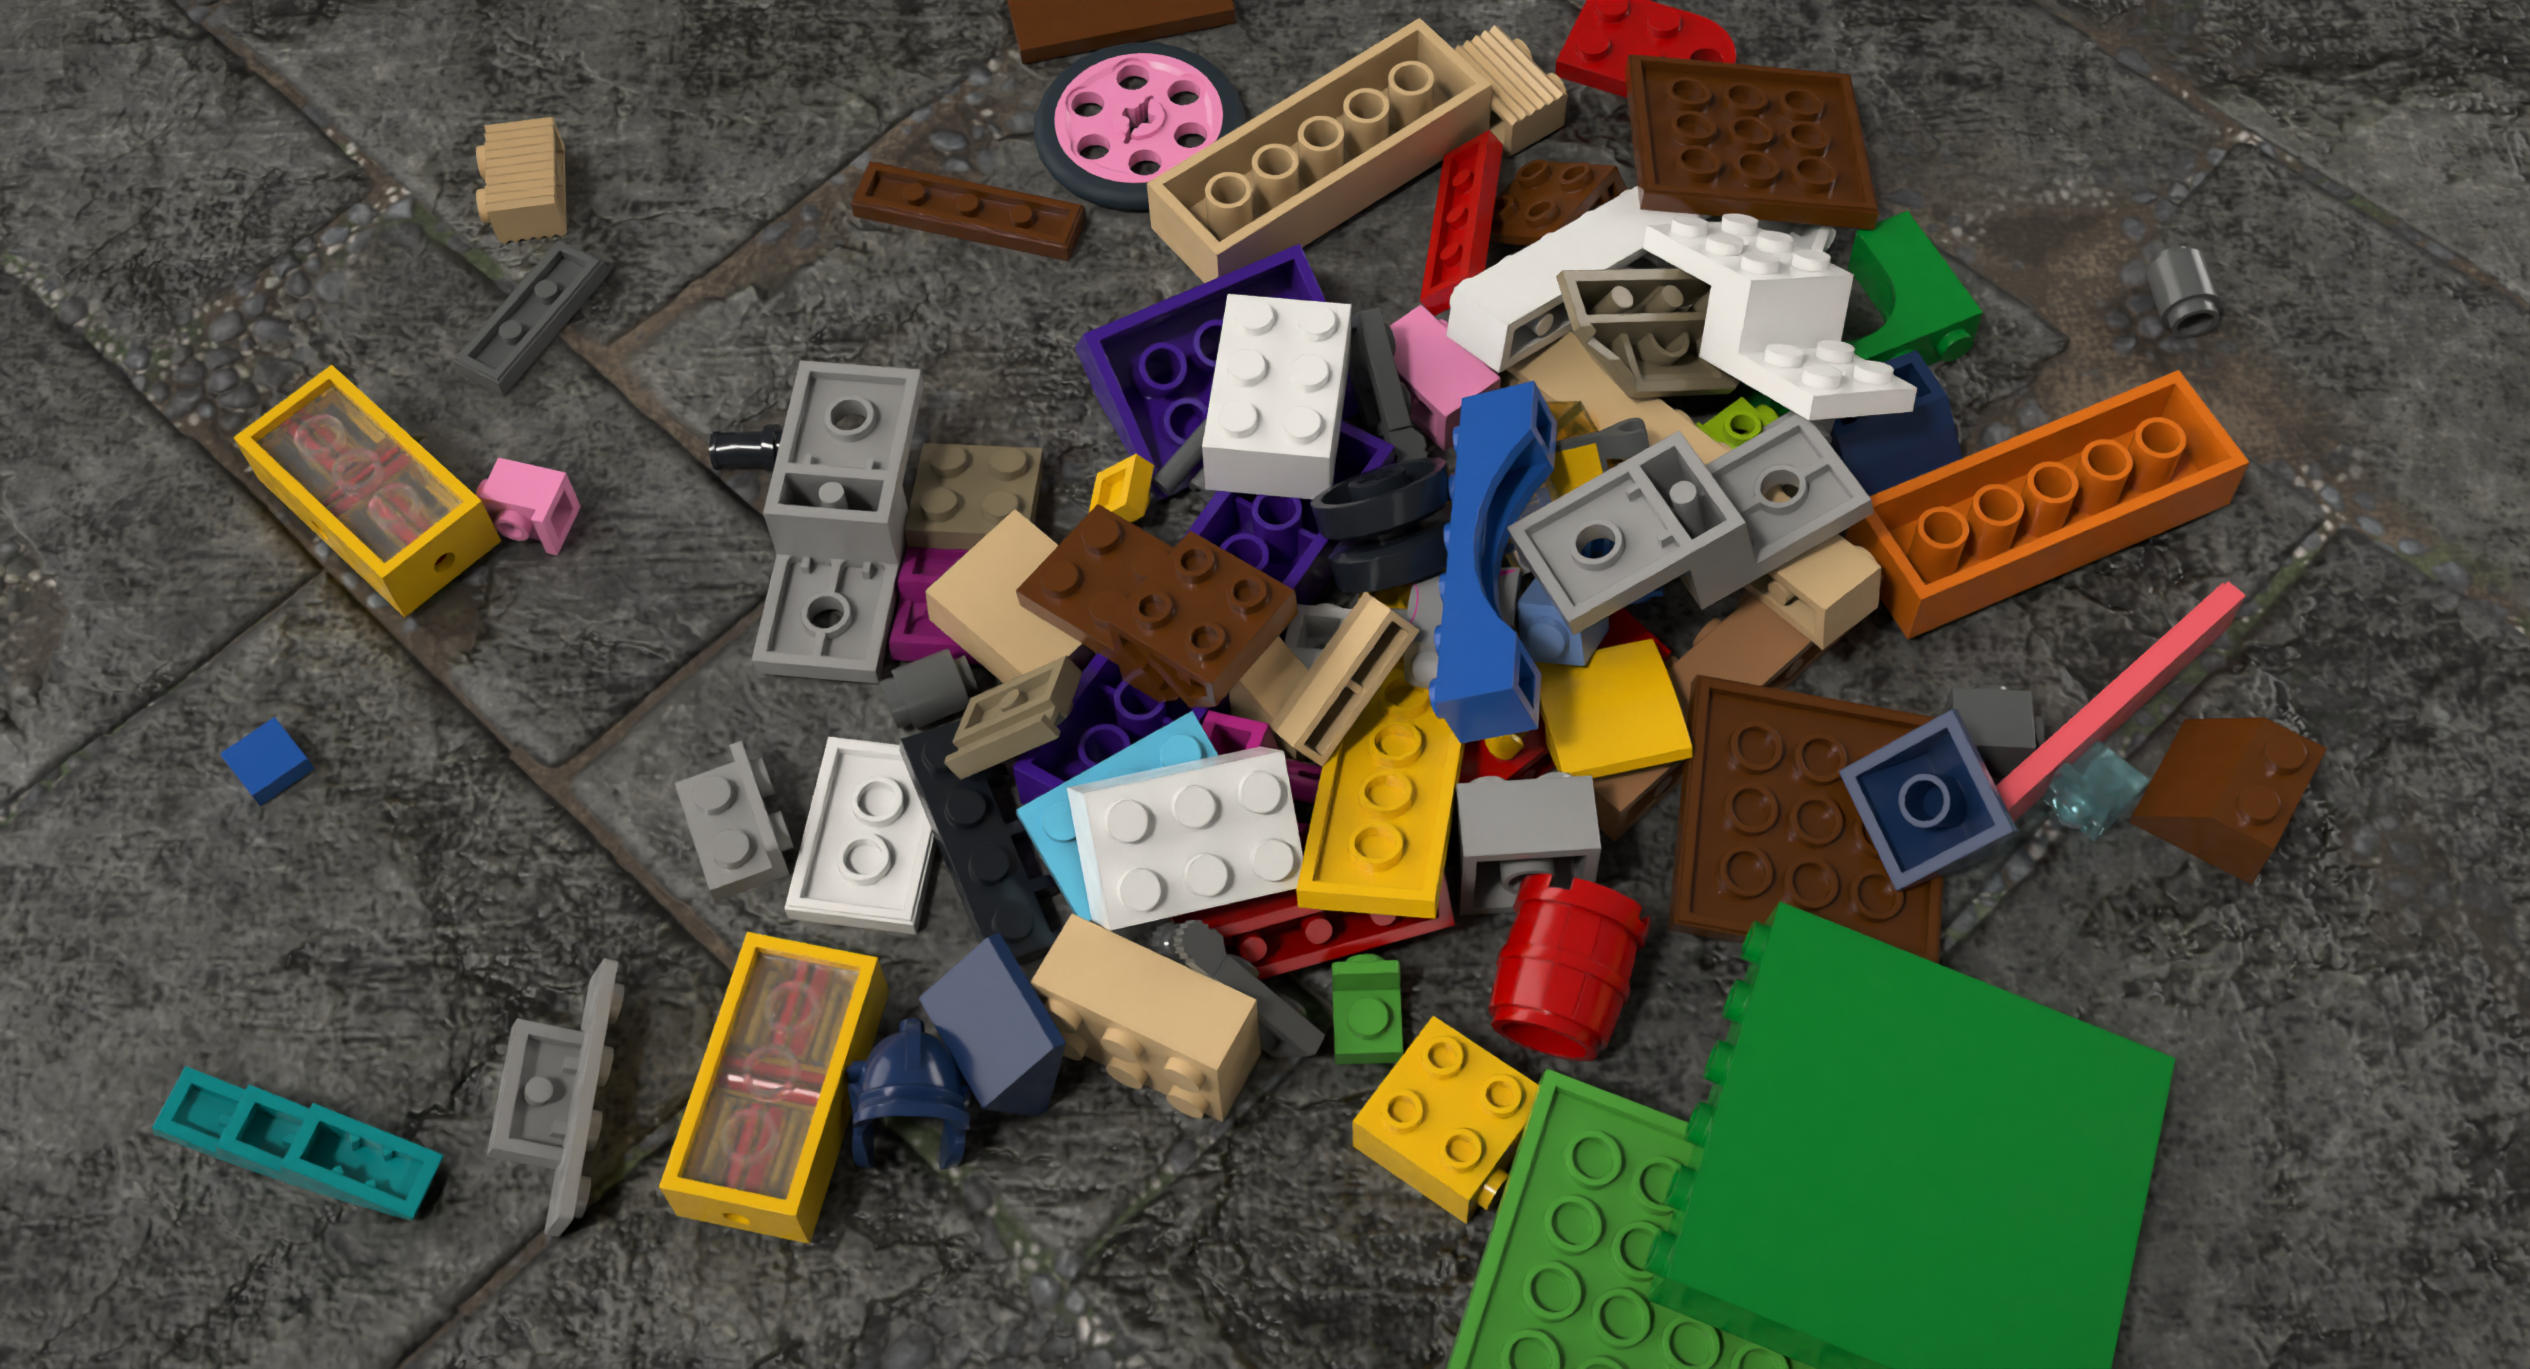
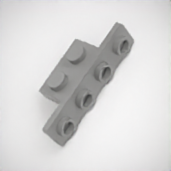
M604 958L592 975L588 986L580 1031L518 1018L511 1027L487 1157L555 1169L544 1231L546 1235L559 1237L571 1223L573 1217L579 1219L583 1217L588 1203L591 1177L581 1175L585 1151L593 1152L599 1138L602 1125V1111L593 1110L596 1087H604L608 1080L614 1054L613 1047L604 1045L607 1024L616 1023L624 997V985L615 983L618 967L617 960Z

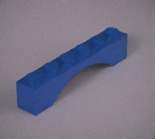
M1535 381L1462 398L1460 425L1455 426L1453 429V444L1457 458L1455 473L1450 474L1448 479L1452 513L1451 522L1446 523L1444 526V542L1448 557L1446 573H1442L1439 578V591L1443 603L1441 625H1437L1434 631L1438 666L1437 677L1433 678L1429 684V697L1435 715L1439 719H1445L1460 743L1538 729L1541 673L1517 633L1503 621L1499 607L1498 584L1504 549L1510 537L1507 527L1517 521L1533 494L1554 471L1557 422Z

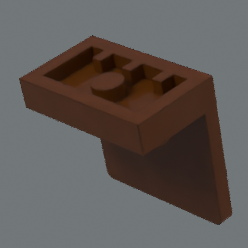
M1543 159L1525 164L1517 171L1516 178L1495 198L1489 242L1530 246L1539 241L1544 235L1555 232L1577 220L1585 212L1593 211L1613 200L1623 191L1627 190L1617 166L1589 164L1587 162H1552Z

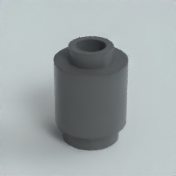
M2174 246L2160 252L2148 266L2145 275L2162 324L2170 328L2174 336L2180 338L2195 337L2208 332L2219 322L2220 316L2218 311L2221 308V299L2204 253L2198 249L2185 246Z
M948 648L891 670L893 677L879 682L897 729L913 724L914 729L965 710L969 703L968 694L978 691L976 681L965 655L953 659Z

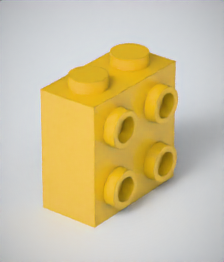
M1433 1015L1352 1121L1353 1147L1467 1224L1480 1206L1490 1211L1503 1195L1509 1176L1505 1171L1515 1158L1538 1084Z

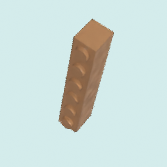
M1881 575V579H1880V588H1881V585H1882V582H1883V578H1884L1883 575ZM1746 590L1740 597L1734 612L1723 621L1719 618L1712 619L1698 633L1693 642V647L1680 659L1676 656H1671L1670 659L1664 662L1686 727L1691 682L1697 674L1785 690L1851 629L1822 650ZM1684 760L1592 778L1598 827L1614 842L1682 782Z

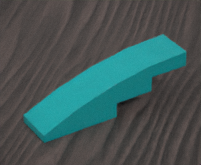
M187 1066L184 1067L152 1126L154 1135L287 1184L409 1221L414 1220L444 1159L443 1154L315 1103H312L311 1107L307 1108L248 1084L245 1090Z

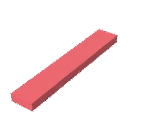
M2229 581L2226 584L2222 583L1996 785L2013 822L2022 816L2221 636L2231 625L2246 595Z

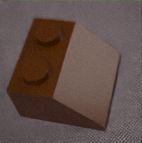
M2265 717L2185 719L2133 812L2129 823L2252 885L2274 851L2327 748Z

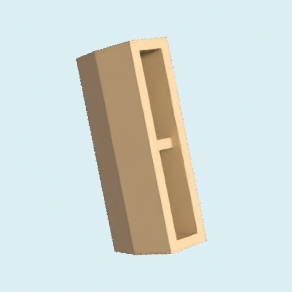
M1364 592L1269 726L1293 748L1323 767L1420 630L1373 596Z

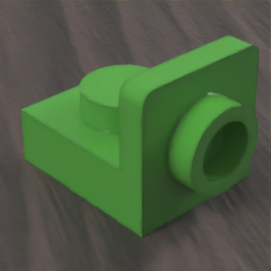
M1360 954L1348 958L1345 962L1332 963L1335 1065L1397 1063L1403 1056L1400 995L1401 972L1399 961L1385 960L1383 957L1374 954Z

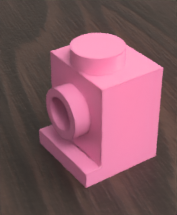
M503 458L497 459L489 478L484 479L476 491V496L483 502L496 531L507 538L517 541H524L528 538L539 540L542 542L546 553L557 556L581 507L566 472Z

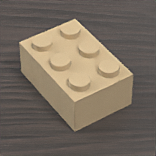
M1071 914L1031 980L1033 989L1066 1041L1063 1052L1064 1056L1073 1060H1081L1083 1056L1097 1061L1105 1065L1106 1071L1120 1083L1134 1089H1141L1143 1085L1149 1086L1167 1095V1101L1174 1108L1194 1118H1202L1204 1114H1207L1223 1122L1261 1054L1257 999L1075 914Z

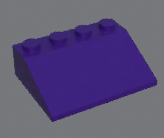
M1300 244L1086 332L1074 347L1100 405L1129 455L1138 454L1154 465L1152 479L1207 418L1227 295L1235 294L1326 302ZM1349 371L1342 421L1360 414ZM1203 459L1170 496L1190 488L1189 482L1204 467ZM1151 479L1149 490L1156 502L1169 497L1159 490Z

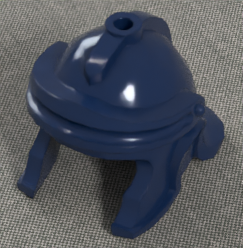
M902 1020L899 1024V1032L887 1036L874 1046L867 1060L852 1061L851 1065L846 1067V1073L849 1074L848 1095L853 1115V1160L859 1167L873 1169L875 1161L874 1119L888 1116H929L941 1118L944 1121L939 1158L940 1170L955 1168L961 1163L964 1155L965 1130L969 1129L970 1115L967 1114L973 1091L945 1043L936 1036L926 1033L925 1023L922 1020Z

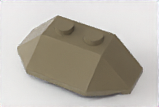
M1682 269L1562 270L1556 276L1574 334L1592 360L1629 398L1729 394L1738 386L1740 380L1699 357L1711 285Z

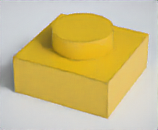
M1134 454L1097 473L1089 512L1099 504L1130 523L1143 517L1151 499L1149 489L1154 465L1138 454Z

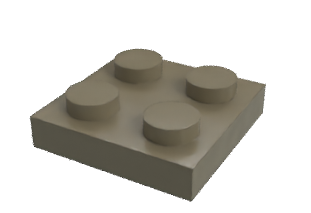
M923 443L905 525L907 547L970 550L1014 509L1034 524L1045 466L1043 448Z

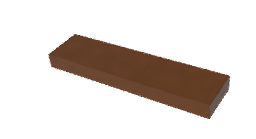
M872 161L869 162L851 202L854 217L1064 261L1070 260L1086 220L1085 206L1081 204Z

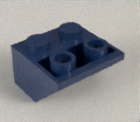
M1917 350L1882 362L1893 367V375L1917 387L1912 412L1836 418L1830 434L1832 437L1831 447L1869 496L1962 459L1948 395Z

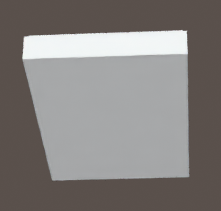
M828 737L785 905L788 919L917 935L938 843L899 751L900 745Z

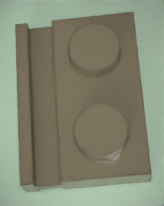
M1066 655L970 698L952 741L958 748V751L947 755L944 764L962 780L1057 739L1061 731L1056 726L1063 722L1073 709L1074 703L1072 700L1082 676L1081 670Z

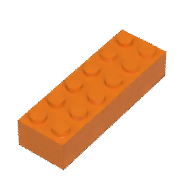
M2177 370L1869 496L1872 499L1874 514L1850 526L1845 539L1854 546L1865 548L1875 558L1877 564L1881 566V575L1884 578L1879 597L1906 638L1911 639L2230 504L2250 462L2186 378Z

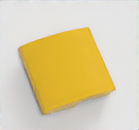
M1653 638L1595 650L1585 666L1534 662L1541 673L1539 711L1545 723L1546 745L1558 772L1569 773L1573 777L1592 775V778L1693 758L1692 744L1667 669Z

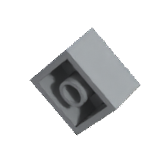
M1551 772L1541 775L1537 779L1509 781L1497 776H1485L1474 779L1470 783L1456 784L1452 846L1459 916L1515 912L1513 905L1520 882L1528 875L1539 873L1553 874L1549 887L1570 890L1573 877L1596 883L1601 842L1592 775L1573 777L1565 772Z

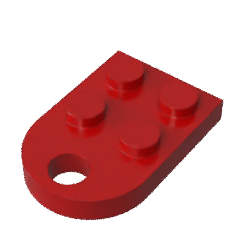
M1586 0L1556 60L1555 74L1562 79L1628 98L1625 79L1628 55L1735 64L1736 49L1729 34L1719 24L1698 14L1650 0Z

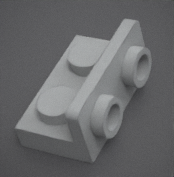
M742 741L729 745L735 762L674 783L709 890L715 902L790 875L782 851L794 847L781 810L769 814L763 799L775 794L762 757L753 761L749 760Z

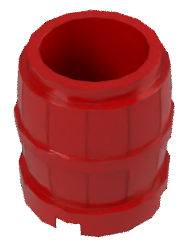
M1539 873L1525 876L1520 882L1513 905L1516 917L1510 928L1506 943L1500 949L1495 963L1497 972L1488 1009L1489 1014L1493 1017L1491 1026L1503 1038L1523 1048L1563 1060L1593 1061L1598 1056L1599 1051L1608 1047L1622 1007L1628 1003L1631 993L1629 982L1636 952L1645 946L1652 922L1651 917L1647 916L1639 919L1642 906L1635 900L1591 881L1573 877L1570 890L1549 887L1553 874Z

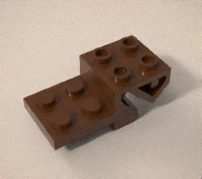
M1099 504L1089 512L1016 590L1020 606L1119 665L1123 681L1159 703L1175 701L1181 697L1189 708L1217 706L1298 614L1295 590L1191 530L1173 548Z

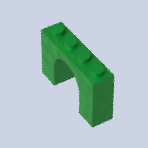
M1909 211L1877 222L1874 230H1857L1848 269L1854 274L1855 279L1878 309L1884 325L1873 334L1864 338L1841 342L1852 345L1855 348L1854 354L1859 357L1881 363L1917 350L1927 366L1942 360L1944 362L1957 360L1972 349L1983 311ZM1742 381L1735 388L1739 396L1747 400L1754 408L1760 404L1767 405L1776 412L1779 418L1791 411Z

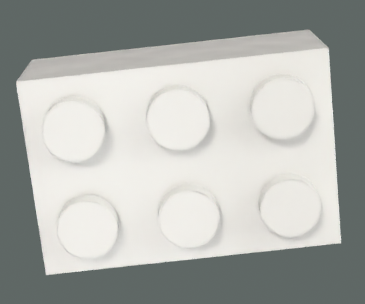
M1235 294L1227 295L1202 444L1206 490L1314 499L1315 496L1332 486L1351 355V304Z
M1261 746L1067 787L1091 918L1093 922L1109 931L1297 888L1303 853L1285 754L1282 750Z

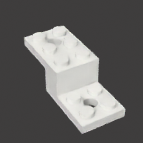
M1724 214L1722 222H1708L1692 216H1675L1672 218V224L1646 226L1643 249L1711 285L1699 354L1700 358L1807 420L1913 411L1917 387L1893 375L1894 369L1890 365L1865 360L1854 354L1855 348L1852 345L1841 342L1854 274L1830 263L1831 256L1817 250L1802 249L1793 244L1794 238L1781 232L1765 231L1758 227V219L1743 214Z

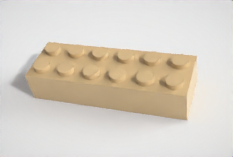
M1418 18L1147 183L1151 228L1204 283L1297 244H1300L1303 248L1442 161L1445 154L1489 130L1492 84L1422 19Z

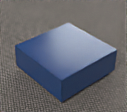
M275 717L220 753L221 757L259 806L315 769Z

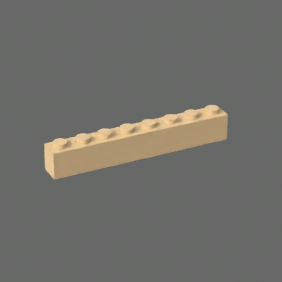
M1571 331L1498 373L1501 378L1500 389L1535 381L1557 422L1556 440L1601 431L1620 421L1637 417L1645 423L1650 447L1680 430L1704 465L1733 450L1723 442L1717 443L1696 427L1685 412L1679 409L1674 410L1658 397L1629 398L1592 360L1576 335ZM1629 458L1607 459L1609 470ZM1779 484L1770 488L1764 498L1772 502H1785L1791 499L1783 492ZM1836 534L1745 585L1744 588L1824 650L1878 608L1881 566L1877 564L1875 558L1865 548L1854 546L1842 536Z

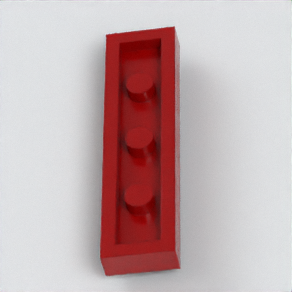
M1490 129L1445 154L1443 158L1420 302L1434 317L1450 309V298L1454 287L1458 286L1463 280L1472 278L1485 271L1503 144Z

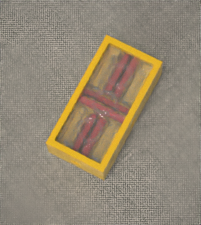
M330 365L233 437L257 478L404 618L501 542L483 502L333 365Z
M752 932L746 933L659 1185L661 1192L677 1216L797 1242L811 1243L852 1112L848 1095L849 1074L846 1073V1067L851 1065L852 1061L867 1060L890 992L878 957Z

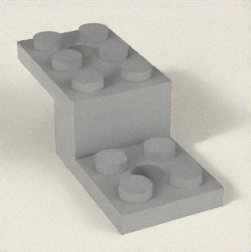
M800 360L763 511L777 555L751 660L756 673L879 684L899 593L898 579L907 550L905 525L909 510L902 484L924 386L921 369ZM858 414L866 417L865 422L853 430H842L835 427L836 423L847 415ZM836 609L844 613L842 619L836 625L829 628H819L811 624L813 618L821 611Z
M1795 414L1706 465L1703 464L1679 430L1508 526L1507 530L1520 555L1571 633L1575 635L1678 576L1703 610L1874 514L1872 499L1812 420H1807L1799 414ZM1786 483L1794 485L1799 489L1793 498L1785 502H1772L1764 498L1766 492L1778 484ZM1606 538L1615 542L1613 549L1601 558L1591 559L1581 555L1584 546L1592 540Z

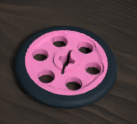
M1125 43L1103 48L1082 57L1056 77L1045 91L1036 112L1034 141L1039 158L1052 177L1075 196L1098 206L1124 211L1149 210L1147 183L1245 124V111L1237 90L1219 68L1203 56L1181 47L1161 43ZM1132 76H1138L1148 81L1145 86L1136 90H1128L1119 85L1122 80ZM1184 91L1192 92L1199 97L1194 103L1189 105H1178L1170 101L1174 94ZM1085 103H1096L1103 108L1100 113L1090 117L1080 116L1074 112L1078 106ZM1148 117L1149 123H1141L1145 122L1146 118ZM1130 127H1135L1133 132L1131 133ZM1190 133L1199 134L1206 139L1203 144L1193 148L1182 147L1176 142L1179 137ZM1091 145L1104 146L1109 150L1104 157L1094 160L1086 159L1079 155L1084 148ZM1141 161H1153L1161 166L1158 171L1150 175H1138L1131 171V168Z

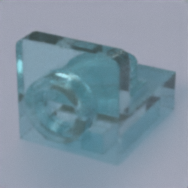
M2097 740L2072 765L2064 763L2055 772L2043 800L2052 807L2055 815L2064 824L2074 829H2080L2095 841L2145 792L2150 780L2101 741Z

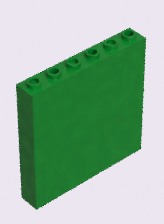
M1781 901L1765 923L1754 920L1747 932L1740 952V959L1749 962L1744 981L1739 979L1734 981L1722 1011V1018L1731 1021L1726 1041L1718 1039L1715 1042L1704 1069L1703 1079L1713 1082L1707 1103L1698 1101L1685 1131L1684 1141L1694 1145L1688 1166L1678 1165L1665 1196L1664 1204L1674 1209L1668 1232L1662 1229L1658 1230L1646 1258L1644 1270L1654 1274L1647 1300L1816 1369H2111L2176 1058Z

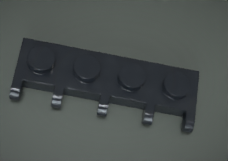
M961 720L900 739L899 751L978 943L980 944L987 937L1000 932L1020 966L1046 957L1062 929L1050 931L1038 901L1050 897L1056 893L1058 888L1051 875L1041 876L1032 880L1028 879L1014 845L1024 842L1030 837L1020 820L1005 824L991 789L998 788L1010 780L1006 766L1004 764H997L960 780L944 764L947 755L958 751V748L952 741Z

